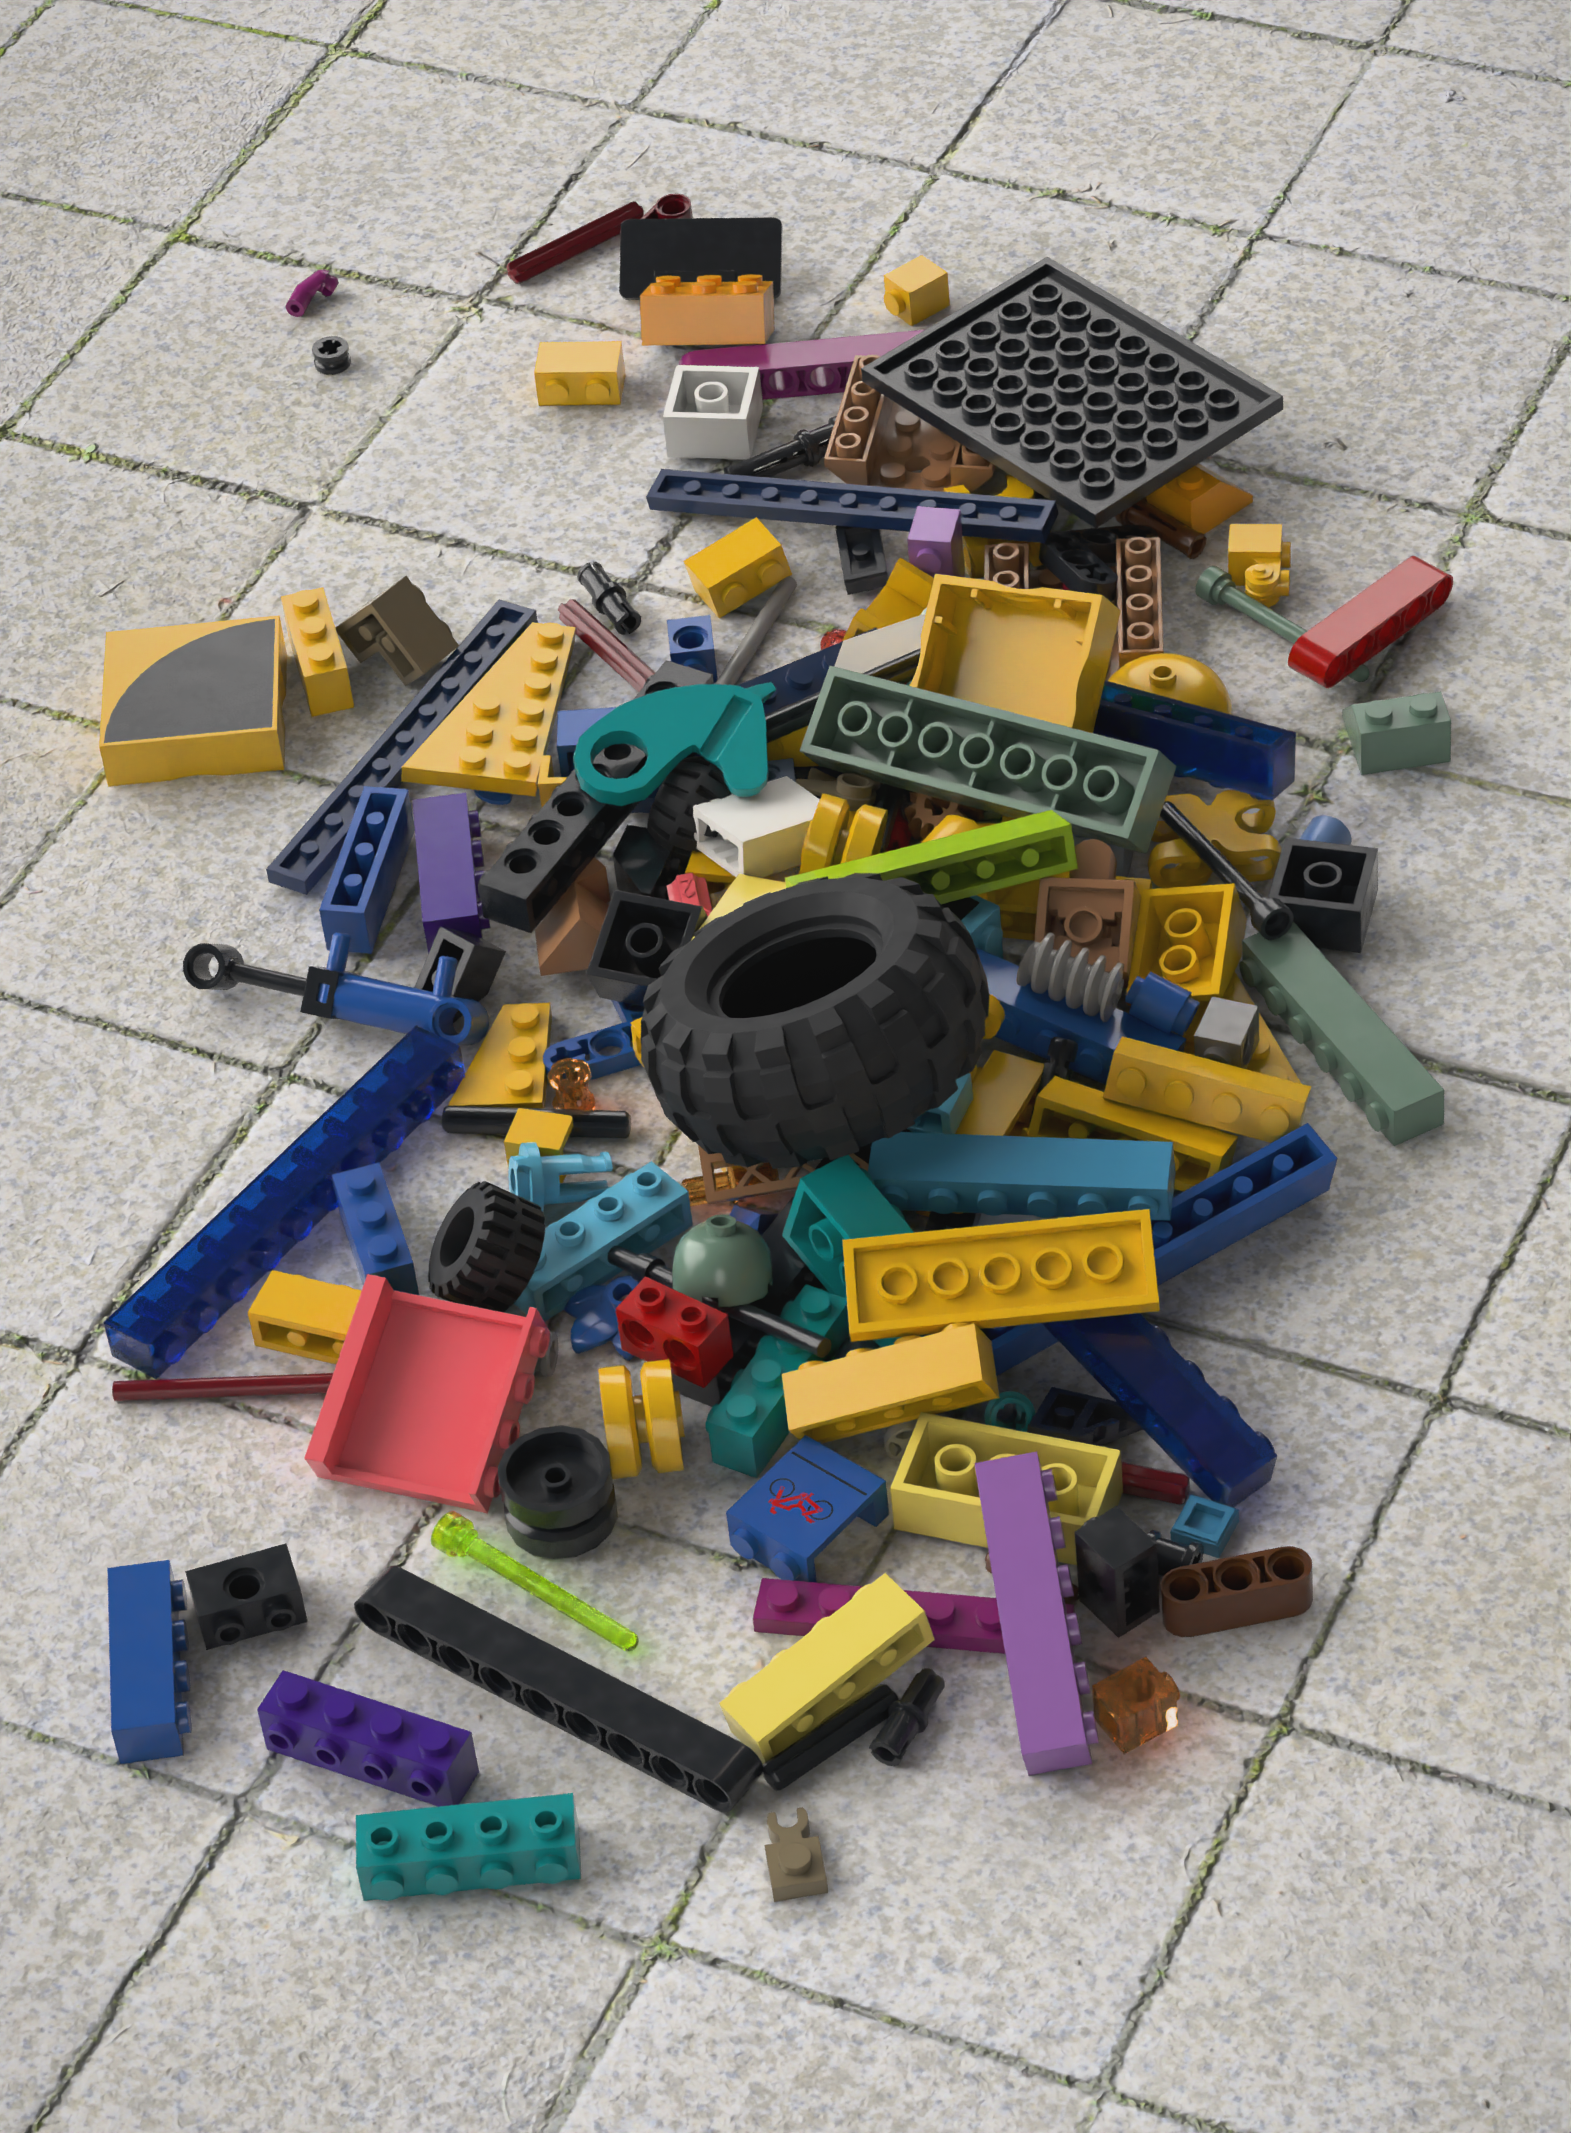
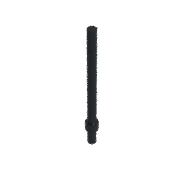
M618 1245L610 1249L607 1256L608 1262L630 1272L634 1280L640 1282L646 1276L673 1289L672 1269L666 1267L662 1259L648 1253L638 1255ZM702 1296V1303L728 1314V1317L820 1358L826 1357L831 1350L832 1344L830 1339L754 1305L744 1304L732 1307H718V1298Z

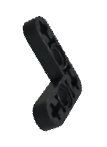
M1121 525L1050 532L1046 542L1040 543L1039 560L1071 591L1100 594L1112 602L1116 597L1118 576L1106 564L1117 563L1116 539H1131L1134 537L1154 538L1158 537V533L1154 529L1142 525Z

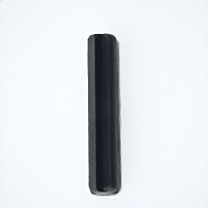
M880 1684L763 1763L764 1779L774 1790L781 1791L889 1717L888 1708L892 1701L899 1700L898 1696L888 1685Z

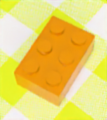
M719 275L698 276L697 282H681L680 276L656 277V283H650L640 295L642 346L766 344L775 330L773 281H762V275L738 276V282H722V277Z

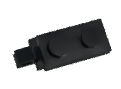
M835 526L847 594L850 595L884 587L889 576L881 530Z

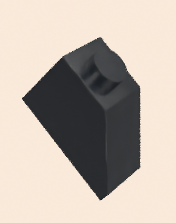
M440 927L414 988L433 992L439 957L449 956L458 960L451 996L473 999L479 1002L489 993L506 951L473 933ZM460 1011L455 1014L453 1023L463 1016Z

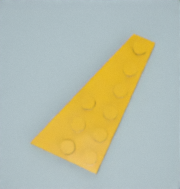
M532 622L402 766L401 782L536 797L542 755L547 754L575 644L576 627L561 626L552 622L544 624Z

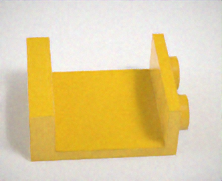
M900 557L886 585L866 610L860 608L853 617L842 641L876 627L880 629L921 615L922 611L928 606L934 578Z

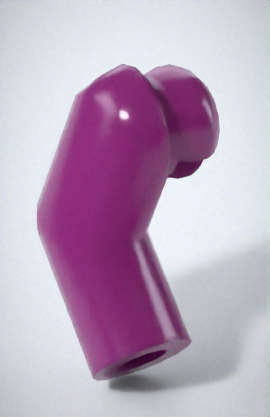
M325 269L314 272L295 287L286 303L287 312L294 317L302 316L317 291L321 292L325 297H330L339 284L337 277L328 274L329 270Z

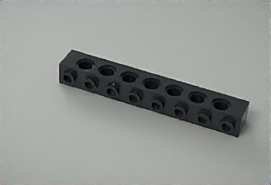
M666 660L654 675L648 677L644 687L634 699L674 687L714 684L713 674ZM624 743L614 744L603 749L595 757L593 766L597 772L605 777L614 779L628 778L638 773L645 766L647 757L636 746ZM574 768L566 780L554 789L550 799L540 811L531 816L527 826L518 837L506 846L502 856L491 869L482 874L478 883V894L481 898L483 917L532 933L640 801L623 806L598 802L581 789Z

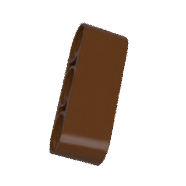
M1284 1546L1172 1569L1164 1575L1161 1581L1163 1625L1167 1631L1175 1636L1194 1637L1301 1615L1311 1607L1313 1602L1312 1559L1308 1553L1300 1548Z

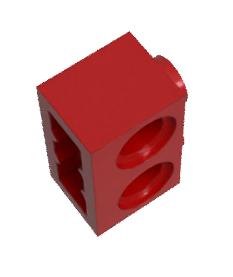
M646 1276L616 1307L621 1348L623 1351L647 1362L670 1359L672 1374L702 1388H705L733 1357L728 1314Z

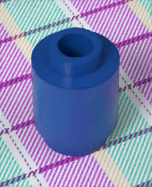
M1150 972L1146 979L1137 976L1125 998V1002L1131 1004L1129 1015L1164 1033L1170 1034L1174 1032L1182 1037L1189 1028L1200 1005V1002L1191 998L1192 992L1153 972Z

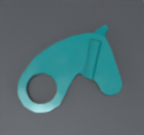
M772 682L758 684L749 688L737 685L697 684L657 691L619 705L590 726L578 739L573 761L581 789L601 803L623 806L645 800L660 786L681 760L692 752H696L723 772L724 781L733 795L738 797L757 795L768 782L767 727L763 703L776 691L775 686ZM624 743L636 746L647 757L645 766L638 773L628 778L614 779L605 777L597 772L593 766L595 757L603 749L614 744Z

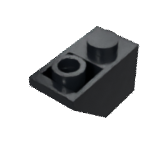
M627 825L613 853L616 883L619 891L669 900L666 886L671 884L677 875L685 874L687 868L684 866L681 858L672 857L671 851L657 844L646 827Z

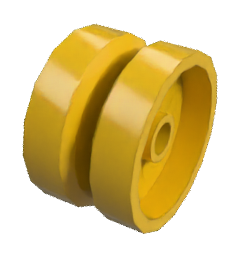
M825 793L822 794L813 820L810 822L801 853L799 874L880 854L888 810L864 804L857 810L850 830H847L850 813L847 799Z
M670 1359L644 1362L640 1370L642 1395H634L631 1374L625 1365L598 1368L612 1479L639 1475L642 1469L640 1444L648 1442L652 1467L658 1473L684 1470L681 1438L685 1437L681 1400L679 1390L674 1391Z

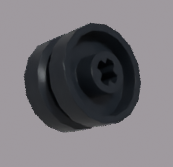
M563 1425L544 1427L519 1437L505 1450L498 1465L499 1487L502 1502L504 1503L507 1531L517 1546L534 1556L550 1559L570 1558L597 1548L612 1533L618 1518L617 1502L609 1452L599 1438L579 1428Z

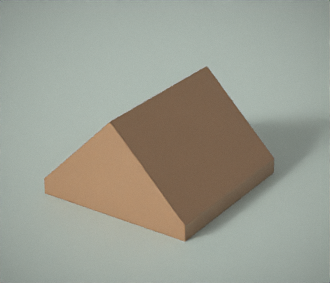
M575 881L535 929L541 976L587 970L609 905Z

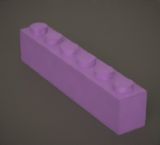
M1037 1451L974 1463L1021 1753L1028 1776L1093 1764L1089 1745L1099 1743L1094 1712H1084L1081 1695L1090 1694L1091 1691L1085 1661L1075 1663L1073 1646L1081 1645L1082 1638L1077 1613L1067 1614L1064 1597L1074 1596L1069 1566L1068 1564L1059 1566L1056 1549L1066 1548L1060 1516L1052 1518L1050 1516L1048 1502L1058 1500L1052 1469L1042 1470Z

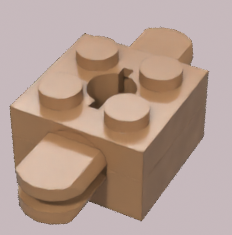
M1096 839L1084 840L1075 846L1078 869L1071 870L1069 878H1040L1034 942L1041 943L1045 936L1051 932L1055 934L1053 947L1055 950H1058L1066 940L1072 941V957L1075 958L1082 948H1088V964L1093 965L1100 955L1106 956L1105 971L1108 973L1120 962L1124 964L1123 988H1128L1141 895L1135 881L1116 880L1117 860L1109 845Z

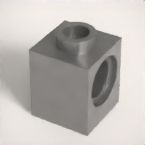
M1212 996L1194 1035L1195 1056L1247 1069L1259 1042L1258 1006Z

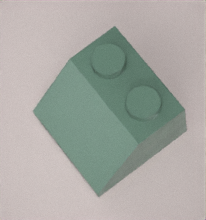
M1441 691L1352 704L1342 710V718L1361 775L1451 762V719Z

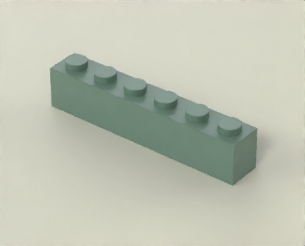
M1294 922L1285 935L1275 940H1267L1260 933L1242 939V961L1239 963V969L1244 982L1249 987L1256 988L1265 999L1270 1012L1275 1016L1279 1015L1289 1026L1294 1039L1299 1044L1304 1043L1315 1056L1320 1069L1325 1073L1329 1072L1340 1084L1347 1100L1356 1102L1366 1114L1369 1124L1375 1131H1381L1391 1144L1396 1146L1444 1125V1089Z

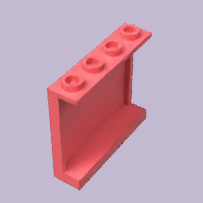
M367 1274L304 1459L319 1478L488 1513L492 1498H497L501 1493L498 1465L505 1450L519 1438L520 1424L518 1419L523 1404H528L533 1396L535 1387L533 1373L538 1357L543 1358L548 1350L550 1331L537 1308L529 1307L527 1316L523 1317L394 1291L385 1277Z

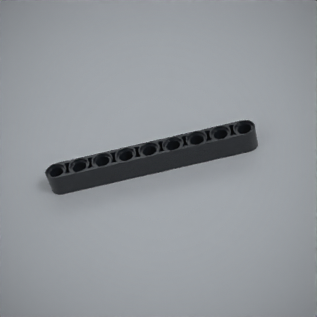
M389 1566L354 1603L357 1616L375 1633L714 1810L725 1813L731 1811L763 1773L762 1761L751 1748L742 1742L401 1567Z

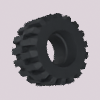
M483 1181L482 1183L477 1182L473 1184L453 1204L437 1232L429 1261L428 1282H430L431 1292L435 1296L449 1302L505 1313L525 1290L537 1267L545 1236L544 1212L541 1211V1207L489 1182Z

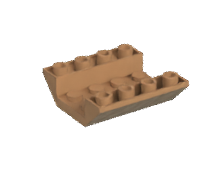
M855 355L824 457V466L846 484L944 492L943 488L964 485L972 493L993 477L996 465L862 382L861 368L880 356ZM922 470L920 473H913V471Z
M1160 537L1116 539L1117 566L1109 568L1117 574L1118 581L1116 597L1111 603L1120 609L1121 612L1104 685L1119 668L1128 662L1143 656L1164 653ZM1028 543L985 545L984 580L994 581L1016 589L1044 587L1063 590V583L1048 568L1030 570Z

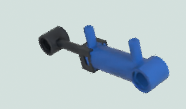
M335 932L332 936L327 967L309 966L307 978L246 965L239 951L227 944H197L186 953L183 960V973L186 980L198 989L229 990L241 982L303 996L300 1010L302 1013L368 1025L438 1041L444 1045H474L486 1036L489 1028L488 1013L480 1002L473 999L451 996L458 960L449 956L439 957L433 992L357 975V973L345 971L351 936L340 932ZM213 957L218 961V971L214 977L211 976L209 971V963ZM458 1011L464 1016V1027L459 1034L453 1026V1018Z

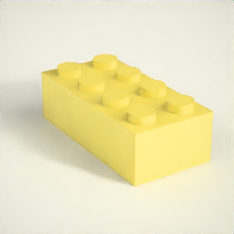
M921 1412L890 1487L894 1529L988 1548L974 1463L1037 1451L1042 1470L1052 1469L1058 1500L1050 1501L1048 1505L1051 1518L1060 1516L1066 1548L1056 1549L1058 1562L1077 1565L1075 1531L1080 1529L1089 1519L1099 1517L1119 1504L1123 1493L1121 1450Z

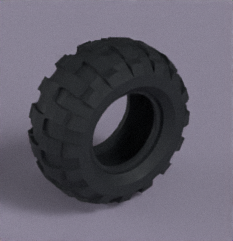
M854 873L842 878L828 879V876L799 882L795 886L773 893H766L743 903V906L724 916L715 918L693 933L695 937L688 944L674 950L659 967L661 977L648 985L643 1001L645 1009L641 1019V1060L665 1116L692 1142H696L708 1154L721 1153L726 1163L748 1168L768 1162L771 1164L772 1169L801 1167L809 1161L828 1157L830 1160L859 1152L863 1146L882 1138L889 1139L915 1124L914 1120L927 1110L940 1107L958 1090L956 1079L972 1072L982 1054L980 1043L985 1036V1020L989 1015L990 994L987 977L973 939L963 922L948 907L944 908L933 894L924 893L920 884L903 877L883 881L880 873Z

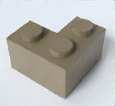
M407 576L368 601L335 627L337 634L360 663L379 651L405 686L424 675L459 647V644L452 636L449 626L437 617L427 604L423 592L419 587L412 584Z

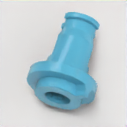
M536 1142L521 1143L518 1156H510L509 1191L539 1205L541 1211H543L544 1205L584 1202L609 1189L607 1181L560 1183L559 1175L610 1172L613 1170L609 1152H601L599 1156H585L581 1154L540 1156Z

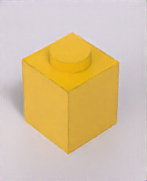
M923 255L884 275V303L886 309L911 326L950 306L948 272Z

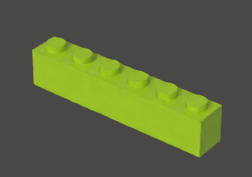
M1048 810L785 878L786 888H789L799 882L828 876V879L846 877L854 873H880L883 881L903 877L918 883L924 893L933 894L940 904L1075 870L1078 869L1071 824L1053 810Z

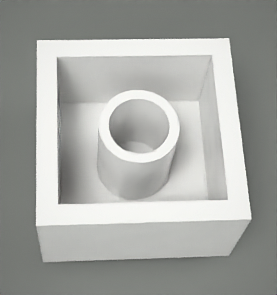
M676 365L663 414L667 457H684L687 459L718 458L727 460L750 459L763 410L759 367Z

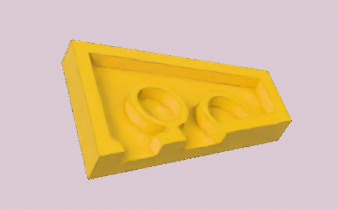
M550 1002L503 1004L448 1106L545 1108L547 1075L543 1055L545 1050L550 1047L552 1025Z

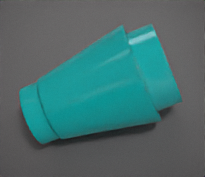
M1006 1391L999 1394L1000 1398L993 1399L988 1403L984 1415L986 1425L1027 1432L1028 1425L1035 1415V1409L1032 1402L1025 1395L1019 1392ZM1005 1404H1012V1415L1005 1420L998 1419L997 1412L999 1409L1004 1410Z

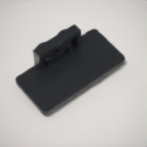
M775 217L626 219L621 224L619 293L625 300H640V295L650 283H656V277L680 276L681 282H697L698 276L719 275L722 277V282H738V276L762 275V281H773V295L775 299L781 294L782 223Z

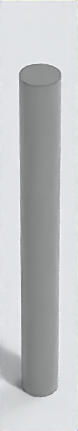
M788 576L777 584L715 684H736L797 587V582L794 578Z

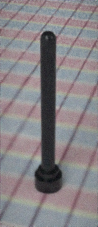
M1165 801L1160 817L1225 884L1235 883L1240 900L1250 909L1252 926L1267 940H1275L1285 935L1293 923L1292 911L1280 899L1264 897L1173 803Z

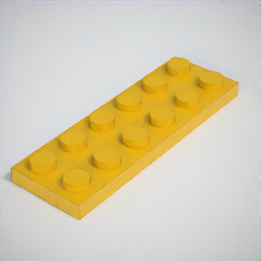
M1150 1209L842 1240L851 1342L934 1334L942 1332L944 1327L954 1323H975L979 1329L1160 1311Z

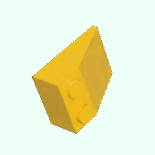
M1235 883L1142 890L1127 993L1137 976L1146 979L1147 975L1153 972L1192 992L1191 998L1198 1002L1210 1001L1212 996L1217 998L1223 997L1242 957V939L1245 937L1247 923Z

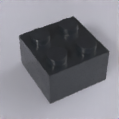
M1285 838L1268 897L1280 899L1292 911L1293 922L1317 948L1361 953L1378 892V848Z
M614 890L586 973L599 997L644 1006L643 1001L648 985L661 977L659 971L661 964L674 950L688 944L694 937L693 933L698 931L708 916L703 907Z

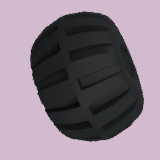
M702 756L687 757L681 760L665 778L651 806L647 831L657 844L671 851L672 857L681 858L686 867L692 851L701 852L697 849V841L694 838V833H697L693 818V806L711 802V800L717 798L722 799L732 794L724 781L723 772ZM707 825L704 836L717 837L719 833L717 831L712 832L710 826Z

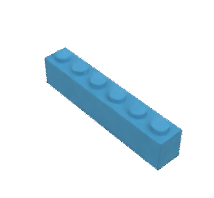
M900 1132L889 1139L882 1138L873 1142L868 1165V1173L872 1177L876 1188L890 1204L897 1206L900 1211H933L940 1214L952 1212L984 1213L991 1216L1002 1214L1034 1215L1041 1218L1051 1216L1074 1217L1150 1209L1151 1220L1170 1221L1176 1175L1173 1142Z

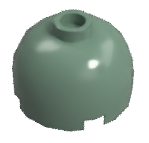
M729 1215L711 1216L705 1222L690 1229L678 1242L675 1248L672 1269L673 1289L702 1302V1296L718 1298V1307H732L754 1302L763 1298L768 1293V1283L772 1285L770 1249L759 1232L749 1225L736 1221L734 1217Z

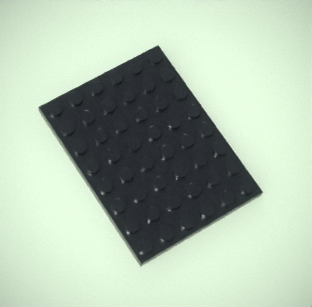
M1045 257L861 368L863 383L1046 498L1056 501V504L1094 528H1098L1283 410V395L1049 257Z

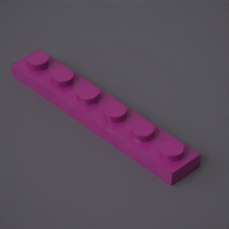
M762 1578L753 1614L754 1632L805 1636L818 1621L831 1616L849 1602L862 1586ZM904 1590L925 1611L935 1640L926 1647L1005 1654L996 1598ZM1065 1604L1067 1614L1075 1613L1074 1605Z

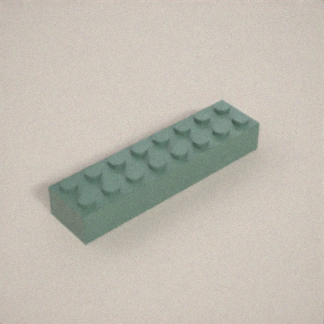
M831 665L829 666L800 748L801 753L823 768L842 773L861 774L879 783L1014 819L1053 810L1071 824L1073 835L1100 840L1107 844L1144 854L1147 853L1177 767L1156 749Z

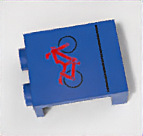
M806 1435L726 1511L730 1546L740 1556L746 1559H754L771 1569L781 1580L816 1583L814 1559L856 1517L877 1527L889 1515L887 1488L884 1479Z

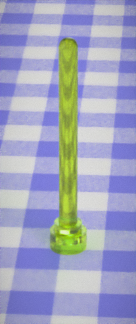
M455 1511L447 1512L434 1527L431 1544L449 1557L457 1555L465 1557L468 1555L618 1648L627 1652L637 1648L639 1638L635 1632L478 1538V1532L474 1529L473 1522Z

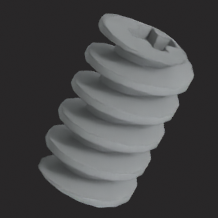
M1051 932L1045 936L1041 943L1032 942L1020 962L1016 978L1017 985L1026 986L1031 982L1033 992L1042 994L1048 990L1050 999L1054 1001H1060L1066 996L1068 1007L1077 1009L1083 1004V1011L1086 1015L1095 1016L1100 1012L1102 1022H1107L1121 996L1124 979H1122L1124 964L1117 963L1111 972L1108 973L1105 971L1106 956L1100 955L1094 964L1090 965L1088 964L1089 949L1082 948L1074 958L1071 956L1072 941L1066 940L1058 950L1053 949L1055 934Z

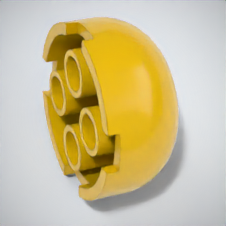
M1152 654L1128 662L1119 668L1106 682L1105 686H1107L1108 697L1105 700H1100L1097 713L1098 735L1159 750L1177 766L1175 771L1189 768L1190 774L1211 766L1229 748L1232 740L1231 699L1223 681L1204 663L1179 654Z

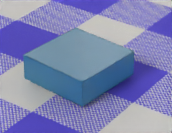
M1191 1494L1170 1531V1538L1172 1541L1190 1545L1194 1541L1202 1543L1204 1554L1220 1558L1239 1523V1509Z

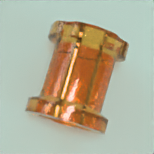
M565 1058L551 1066V1070L548 1073V1081L555 1090V1097L552 1102L553 1109L595 1110V1098L588 1089L591 1070L585 1061ZM563 1073H566V1079H563ZM581 1100L580 1107H578L577 1101Z

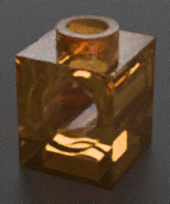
M1147 1657L1092 1685L1095 1721L1123 1754L1178 1725L1177 1701L1180 1700L1179 1689L1173 1678L1165 1671L1160 1673Z

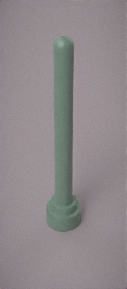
M1217 566L1208 567L1197 581L1195 592L1201 599L1212 605H1224L1227 603L1294 644L1300 636L1307 632V630L1236 589L1231 575ZM1362 664L1348 676L1357 682H1364L1368 679L1370 672L1368 667Z

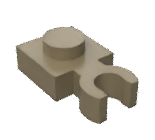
M803 1807L797 1808L798 1822L792 1827L780 1826L775 1812H771L767 1816L768 1834L773 1844L764 1846L774 1902L828 1893L819 1836L809 1837V1819Z

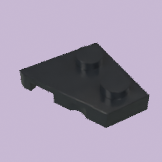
M1051 1387L1030 1421L1027 1432L1102 1446L1143 1430L1147 1408Z

